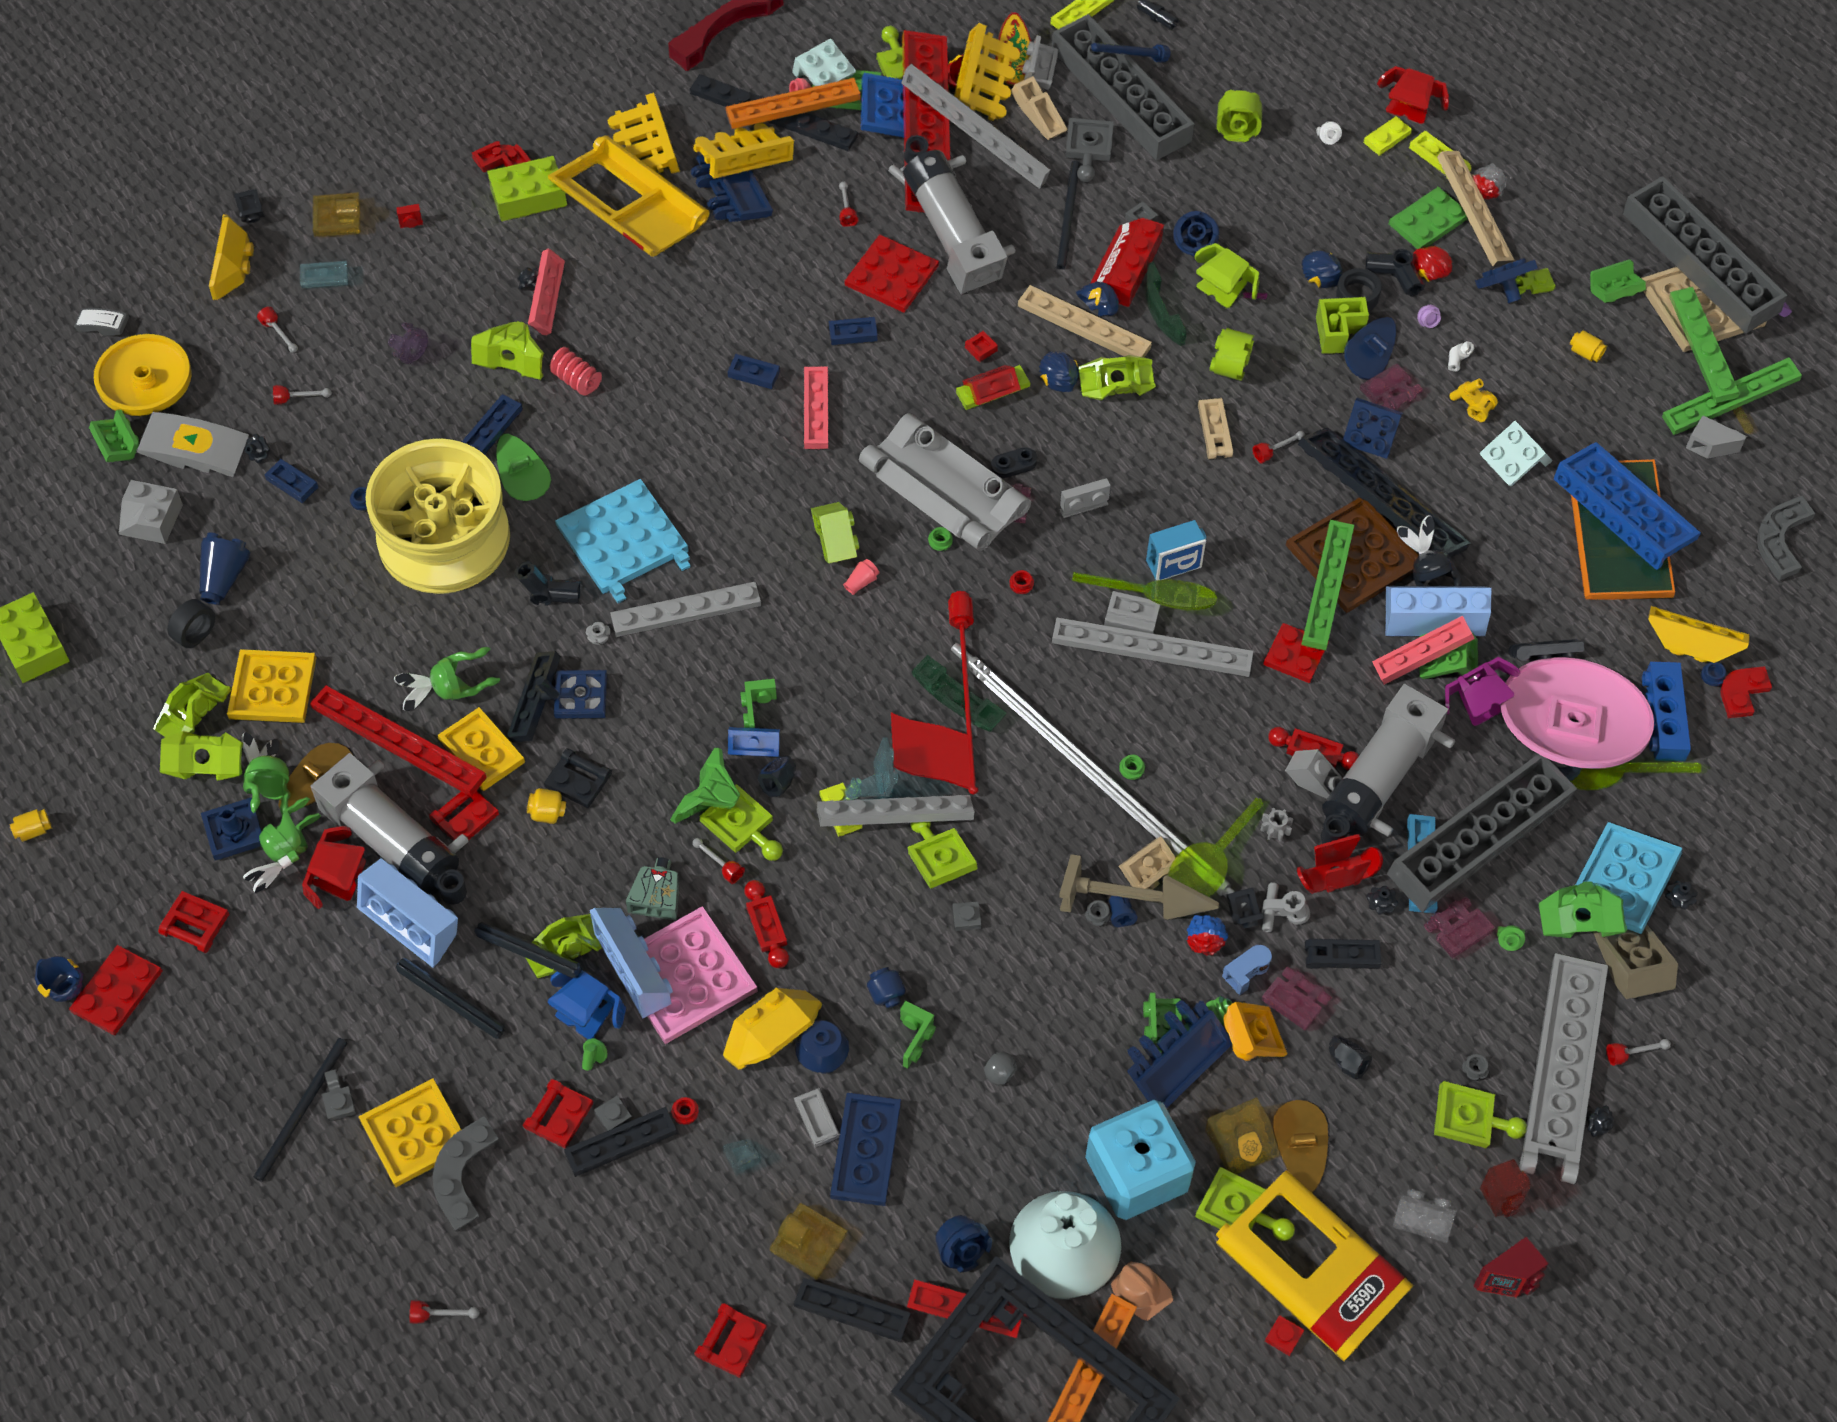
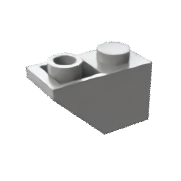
M1702 416L1690 436L1686 449L1705 458L1739 453L1747 436L1713 419Z
M1318 749L1296 751L1285 770L1298 786L1326 799L1339 781L1343 779Z

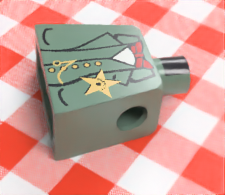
M659 857L656 859L654 868L646 866L640 868L626 899L628 913L677 921L679 878L677 872L670 870L672 862L669 859Z

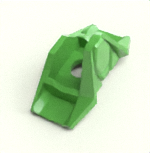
M714 748L700 771V786L684 796L670 820L675 824L700 811H705L711 806L732 809L735 806L740 794L724 767L722 749Z
M1592 881L1561 888L1539 902L1544 936L1571 938L1575 932L1597 931L1601 932L1602 937L1626 933L1627 931L1623 899ZM1579 908L1588 909L1591 913V918L1578 919L1576 910Z

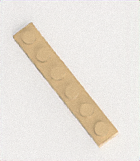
M1442 151L1437 158L1492 267L1513 262L1514 258L1460 152Z
M1031 285L1018 301V307L1124 357L1128 354L1145 357L1151 349L1152 342Z

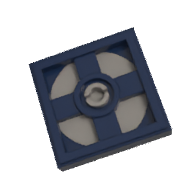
M607 670L556 671L555 689L559 692V697L555 699L554 704L555 718L606 717Z

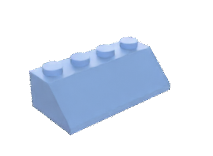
M1386 586V636H1421L1461 616L1464 617L1468 627L1475 636L1486 635L1491 614L1490 587Z
M382 858L358 875L357 908L433 968L440 961L457 934L458 918L454 912L444 908L432 895L426 894L413 880L407 879L399 873L394 865L388 864Z
M621 908L591 909L590 914L594 934L642 1018L670 1005V994L673 993L672 987L666 978L662 980L658 972L661 970L654 957L649 958L646 952L648 951V946L642 936L637 937L634 932L636 926L631 916H625Z

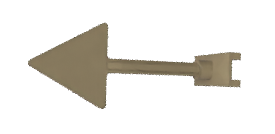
M1070 855L1059 894L1060 898H1063L1060 911L1071 912L1076 892L1085 894L1093 892L1163 903L1164 919L1218 909L1219 902L1167 875L1163 878V892L1090 881V878L1081 877V856Z

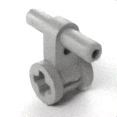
M1277 883L1268 884L1267 898L1263 901L1262 913H1264L1262 930L1264 932H1271L1273 930L1274 916H1287L1288 920L1296 925L1305 923L1310 917V909L1306 904L1304 895L1298 891H1292L1287 893L1283 899H1277L1279 885Z

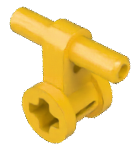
M1482 379L1465 382L1457 390L1450 393V399L1453 401L1463 398L1470 405L1467 409L1468 415L1479 422H1484L1488 417V412L1498 404L1497 398L1491 392H1480L1478 390L1484 385Z

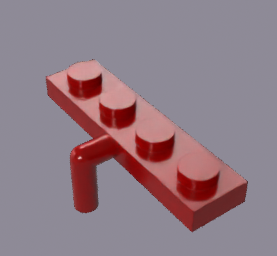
M914 1279L907 1308L947 1319L966 1294ZM1006 1305L1004 1307L1012 1315L1016 1311L1011 1306ZM993 1317L987 1323L983 1320L978 1328L1017 1339L1022 1318L1012 1331L1007 1329L1002 1321Z

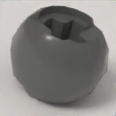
M1004 1051L993 1054L984 1067L985 1077L997 1086L1008 1083L1017 1070L1016 1060Z

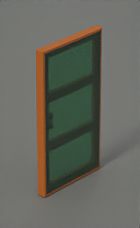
M1655 459L1619 461L1661 498ZM1571 495L1585 599L1674 598L1675 587L1670 556L1664 560L1661 568L1656 570Z

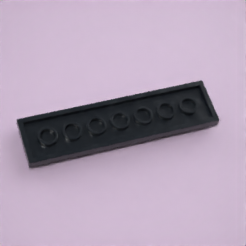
M1326 427L1301 437L1298 445L1304 449L1307 455L1314 457L1322 464L1324 469L1336 475L1341 483L1352 488L1361 499L1374 506L1378 513L1390 519L1395 527H1408L1419 537L1422 521L1426 516H1432L1435 526L1428 551L1442 550L1449 557H1453L1468 549L1471 543L1331 429Z

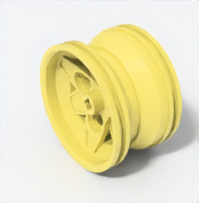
M450 439L422 440L394 451L373 472L366 490L367 511L376 532V543L382 563L387 571L403 585L426 593L461 591L486 579L497 569L506 555L510 542V528L506 511L502 505L501 483L496 468L481 451L466 443ZM474 497L481 502V506L473 507L471 502ZM409 503L411 509L399 511L404 505ZM412 537L411 542L401 539Z

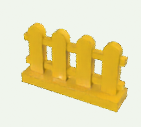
M978 23L969 32L954 96L973 111L977 110L988 115V120L994 121L1006 115V108L999 104V100H1006L1011 95V90L1008 86L1004 85V80L1010 81L1015 77V70L1008 66L1009 61L1015 62L1020 57V52L1017 48L1013 47V42L1008 41L1004 43L993 38V34L990 32L985 34L987 26ZM992 53L1001 57L1002 62L988 57V54ZM984 72L998 77L997 81L983 76ZM979 91L993 96V99L989 100L980 96Z
M654 93L646 95L648 104H636L637 108L622 113L620 110L616 111V115L608 119L611 129H621V131L613 135L615 142L621 146L626 145L625 149L638 159L653 154L652 157L641 161L654 171L658 170V173L664 172L663 168L669 167L671 174L680 172ZM642 121V124L626 129L627 126ZM644 138H647V139H648V140L642 141V142H640V143L631 145L632 142H635V141H638V140H641V139H644Z
M757 123L754 125V131L749 132L745 128H736L733 136H729L724 132H718L715 134V140L711 141L706 137H697L693 150L695 152L700 151L705 156L704 161L707 164L710 163V175L715 179L793 160L794 140L790 136L779 138L775 134L773 127ZM717 147H720L724 152H720Z

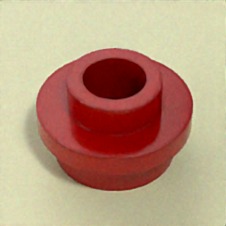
M1019 570L1011 576L1009 585L1015 593L1026 594L1033 589L1034 579L1029 572ZM1021 581H1022V582H1025L1026 584L1021 585V584H1018V582H1021Z
M684 1097L678 1099L672 1106V1117L677 1123L683 1125L694 1122L699 1115L697 1103L691 1098ZM684 1108H688L690 1110V1113L688 1115H682L680 1111Z

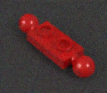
M1282 727L1271 729L1268 735L1269 742L1273 746L1282 747L1288 745L1286 754L1291 756L1296 751L1318 749L1334 768H1336L1337 762H1339L1345 770L1349 771L1359 757V754L1354 751H1349L1345 754L1341 753L1344 744L1296 728L1292 736L1288 735V732Z
M758 880L749 881L744 888V893L751 902L746 903V908L762 953L770 950L768 962L772 967L783 968L789 961L788 952L781 948L787 945V939L772 897L763 898L765 894L763 883Z

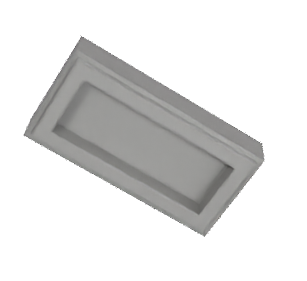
M819 1088L794 1098V1102L814 1147L840 1138L839 1131Z

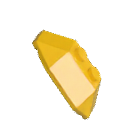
M223 214L209 282V289L213 300L220 299L244 283L246 274L250 273L249 256H253L254 253L253 243L249 242L247 233L227 214Z
M1654 606L1650 608L1648 620L1665 649H1669L1673 654H1686L1693 656L1694 659L1706 663L1710 661L1715 663L1746 649L1749 645V634L1686 617Z
M775 988L734 1020L723 1052L724 1058L740 1070L748 1064H755L772 1057L813 1025L818 1015V1010L822 1007L821 1001L804 990Z

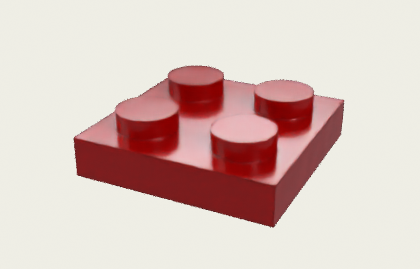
M1282 623L1264 660V665L1310 683L1326 650L1301 645L1304 631Z

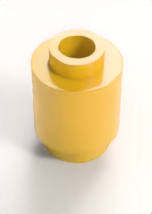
M1584 330L1581 333L1576 332L1570 341V345H1572L1571 351L1589 361L1594 360L1598 362L1607 348L1602 340Z
M35 809L13 817L14 823L10 824L14 838L20 837L22 842L47 833L46 830L52 828L45 809L40 811Z

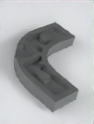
M1803 496L1774 507L1764 517L1758 530L1757 544L1759 552L1778 581L1799 573L1802 568L1785 543V532L1814 518L1816 513Z
M485 1116L454 1134L439 1152L434 1165L433 1188L435 1197L455 1232L479 1218V1214L464 1191L462 1172L467 1162L475 1155L499 1141Z

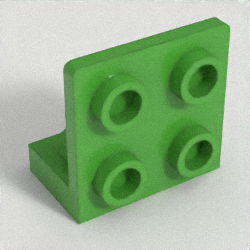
M1473 634L1474 640L1420 666V677L1427 679L1458 672L1459 675L1463 676L1477 668L1478 639Z

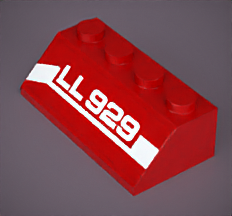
M1140 218L1120 225L1091 283L1099 281L1110 285L1118 297L1119 304L1129 307L1162 242L1164 224Z

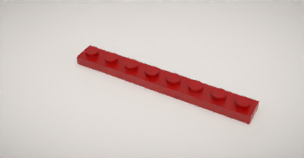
M327 685L310 703L313 710L471 797L487 778L482 770Z

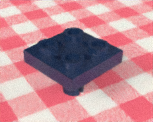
M1523 258L1502 265L1499 268L1483 272V278L1477 279L1475 282L1478 289L1497 283L1502 284L1507 302L1511 303L1522 299L1515 280L1517 276L1535 270L1538 267L1535 260L1526 262V259Z
M1356 398L1343 440L1353 448L1387 459L1403 412Z
M252 798L201 813L215 861L261 847L259 835L262 830L257 813H253L250 803Z

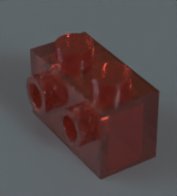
M1511 1159L1489 1168L1480 1190L1495 1217L1503 1214L1505 1217H1510L1520 1211V1206L1525 1201V1197L1530 1189V1181L1527 1174L1520 1170L1515 1159Z

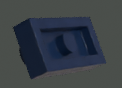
M875 317L829 321L831 345L878 341Z
M735 354L728 369L729 378L773 389L780 373L779 365Z
M282 459L264 474L268 482L301 503L319 488L315 480Z

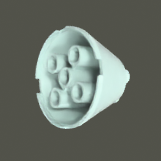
M1058 1191L1039 1196L1020 1211L1011 1229L1009 1248L1013 1265L1020 1275L1049 1297L1070 1299L1083 1295L1087 1296L1100 1289L1109 1281L1119 1263L1121 1238L1113 1217L1100 1203L1080 1193Z

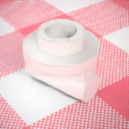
M1326 122L1321 127H1317L1316 130L1317 136L1326 144L1336 143L1342 134L1340 126L1335 122Z

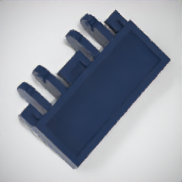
M697 155L696 159L699 166L693 167L690 173L694 178H697L696 184L698 187H712L716 197L708 200L707 205L714 211L712 213L715 219H729L730 222L765 218L772 215L773 209L751 170L714 179L710 175V163L707 164L704 161V155Z
M1181 1000L1176 1004L1177 1010L1186 1022L1185 1025L1182 1024L1173 1012L1168 1011L1164 1017L1171 1029L1156 1042L1162 1053H1160L1152 1040L1145 1035L1139 1041L1149 1056L1148 1060L1145 1059L1136 1047L1131 1046L1127 1052L1134 1064L1127 1072L1148 1102L1156 1100L1162 1102L1167 1108L1232 1045L1230 1036L1214 1012L1210 1011L1203 1001H1199L1193 1007L1199 1018L1196 1017L1186 1002Z

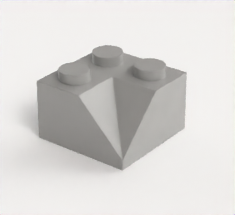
M131 480L122 498L119 535L166 544L183 506L177 489Z

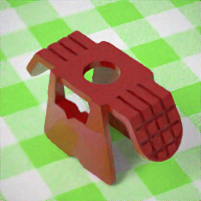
M1395 66L1385 72L1377 82L1379 88H1385L1391 83L1396 82L1388 96L1392 100L1386 107V112L1399 117L1406 116L1408 120L1423 124L1431 95L1440 98L1443 111L1448 110L1446 83L1435 80L1433 76L1410 68L1406 70Z
M340 826L324 829L308 866L307 874L302 884L303 894L318 909H321L323 904L311 889L312 885L343 900L350 901L357 886L355 879L362 873L366 864V860L362 858L365 852L364 847L333 843L349 838L352 835L349 827Z
M1357 834L1315 846L1316 867L1304 869L1300 866L1297 868V873L1302 884L1310 893L1323 890L1329 893L1339 888L1358 885L1361 880L1373 877L1382 867V853L1376 847H1369L1360 855L1350 857L1360 840V835Z

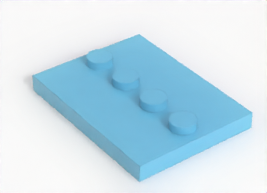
M1608 822L1575 885L1592 881L1623 899V911L1627 929L1642 934L1682 855V848ZM1586 908L1576 910L1591 916L1590 911Z

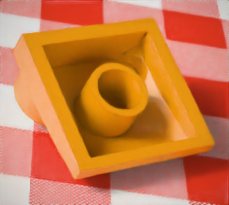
M1234 1002L1228 1006L1227 1013L1224 1015V1027L1230 1036L1233 1051L1238 1058L1250 1061L1256 1056L1284 1057L1287 1055L1270 1007Z

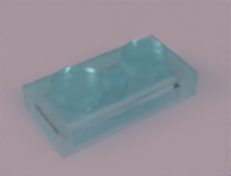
M347 261L300 264L301 288L348 285Z

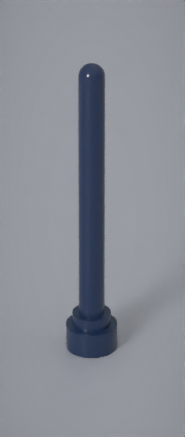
M1092 43L1091 50L1094 52L1145 56L1161 63L1167 62L1170 58L1169 47L1157 44L1153 48L1105 43Z

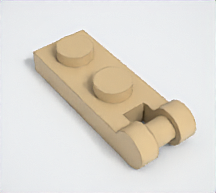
M1222 398L1199 400L1198 409L1208 459H1216V456L1232 457L1233 448ZM1215 443H1222L1223 446L1215 447Z

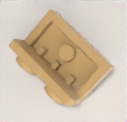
M1160 836L1119 865V868L1132 887L1152 890L1160 884L1158 880L1164 875L1171 876L1179 870L1178 865L1184 860L1181 856L1176 858L1162 836Z

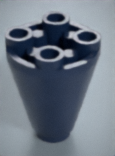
M212 532L207 533V536L203 538L200 556V600L209 604L219 605L220 601L225 598L250 557L251 552L245 548L246 542L239 539H232L231 541L222 539V536Z

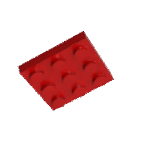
M879 234L845 279V286L905 313L939 267V261Z

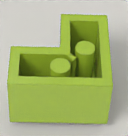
M1366 297L1319 299L1316 322L1322 354L1344 353L1349 334L1357 333L1367 325L1369 313Z
M840 502L811 508L815 531L820 536L825 560L828 563L857 557L856 550L859 549L857 536L852 534L851 526H854L852 512H848L847 507H844Z

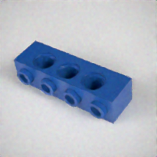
M1650 662L1647 671H1643L1642 685L1647 686L1645 698L1651 707L1654 718V728L1649 741V750L1654 751L1655 760L1686 761L1691 747L1681 663Z

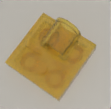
M359 192L313 196L314 237L359 234Z
M800 1202L796 1210L784 1219L778 1231V1236L770 1246V1252L817 1280L848 1235L847 1230Z

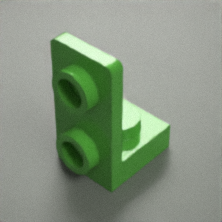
M775 679L745 682V692H740L742 707H747L748 713L743 714L744 728H755L752 702L768 703L776 699Z
M905 1001L900 1009V1020L909 1029H919L903 1056V1066L909 1068L912 1061L916 1063L919 1060L923 1051L921 1046L925 1040L930 1041L936 1026H934L933 1014Z

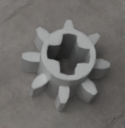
M1272 808L1269 815L1263 814L1262 821L1264 823H1262L1260 830L1267 832L1268 839L1278 838L1279 841H1282L1284 834L1291 835L1292 828L1290 826L1292 825L1293 818H1288L1285 809L1281 811Z

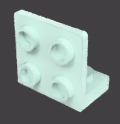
M829 39L796 57L792 73L797 78L805 75L814 86H820L845 80L855 74V69L835 43Z
M1516 421L1480 452V455L1509 486L1514 485L1538 462L1547 466L1553 461Z

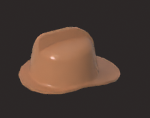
M1128 1263L1111 1283L1113 1293L1117 1297L1136 1306L1134 1314L1143 1320L1151 1319L1173 1301L1171 1290L1150 1267L1142 1263Z

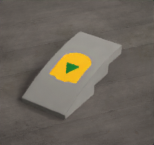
M152 412L137 453L177 468L184 469L186 465L207 473L211 469L233 477L249 434L199 419Z

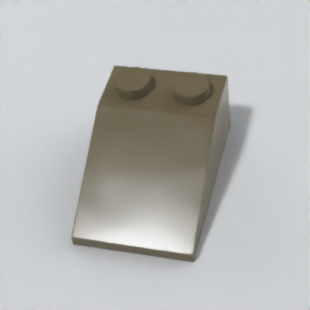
M1647 924L1642 934L1627 929L1626 933L1602 937L1601 932L1593 931L1606 965H1608L1613 982L1626 999L1676 988L1678 963Z

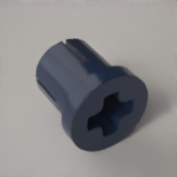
M1113 895L1109 898L1112 912L1111 922L1114 927L1130 926L1137 921V913L1132 909L1130 898Z

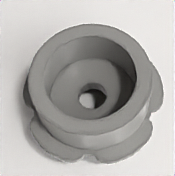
M595 622L586 629L588 640L597 645L605 643L611 633L610 628L602 622Z

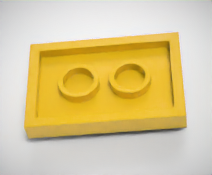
M480 707L438 734L439 741L452 755L485 772L487 778L480 786L483 791L525 763L524 757Z

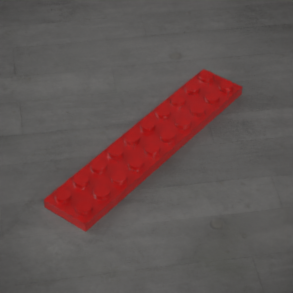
M904 30L902 35L903 77L906 68L912 64L948 91L947 36ZM903 85L904 152L908 138L913 135H920L928 141V151L940 150L944 153L946 159L950 160L949 119ZM905 179V210L925 213Z

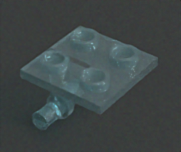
M888 737L882 738L873 761L875 775L863 780L856 778V781L853 778L845 789L846 796L844 800H855L858 797L878 796V799L892 797V789L894 785H897L898 774L896 769L893 770L894 750L892 747H889Z

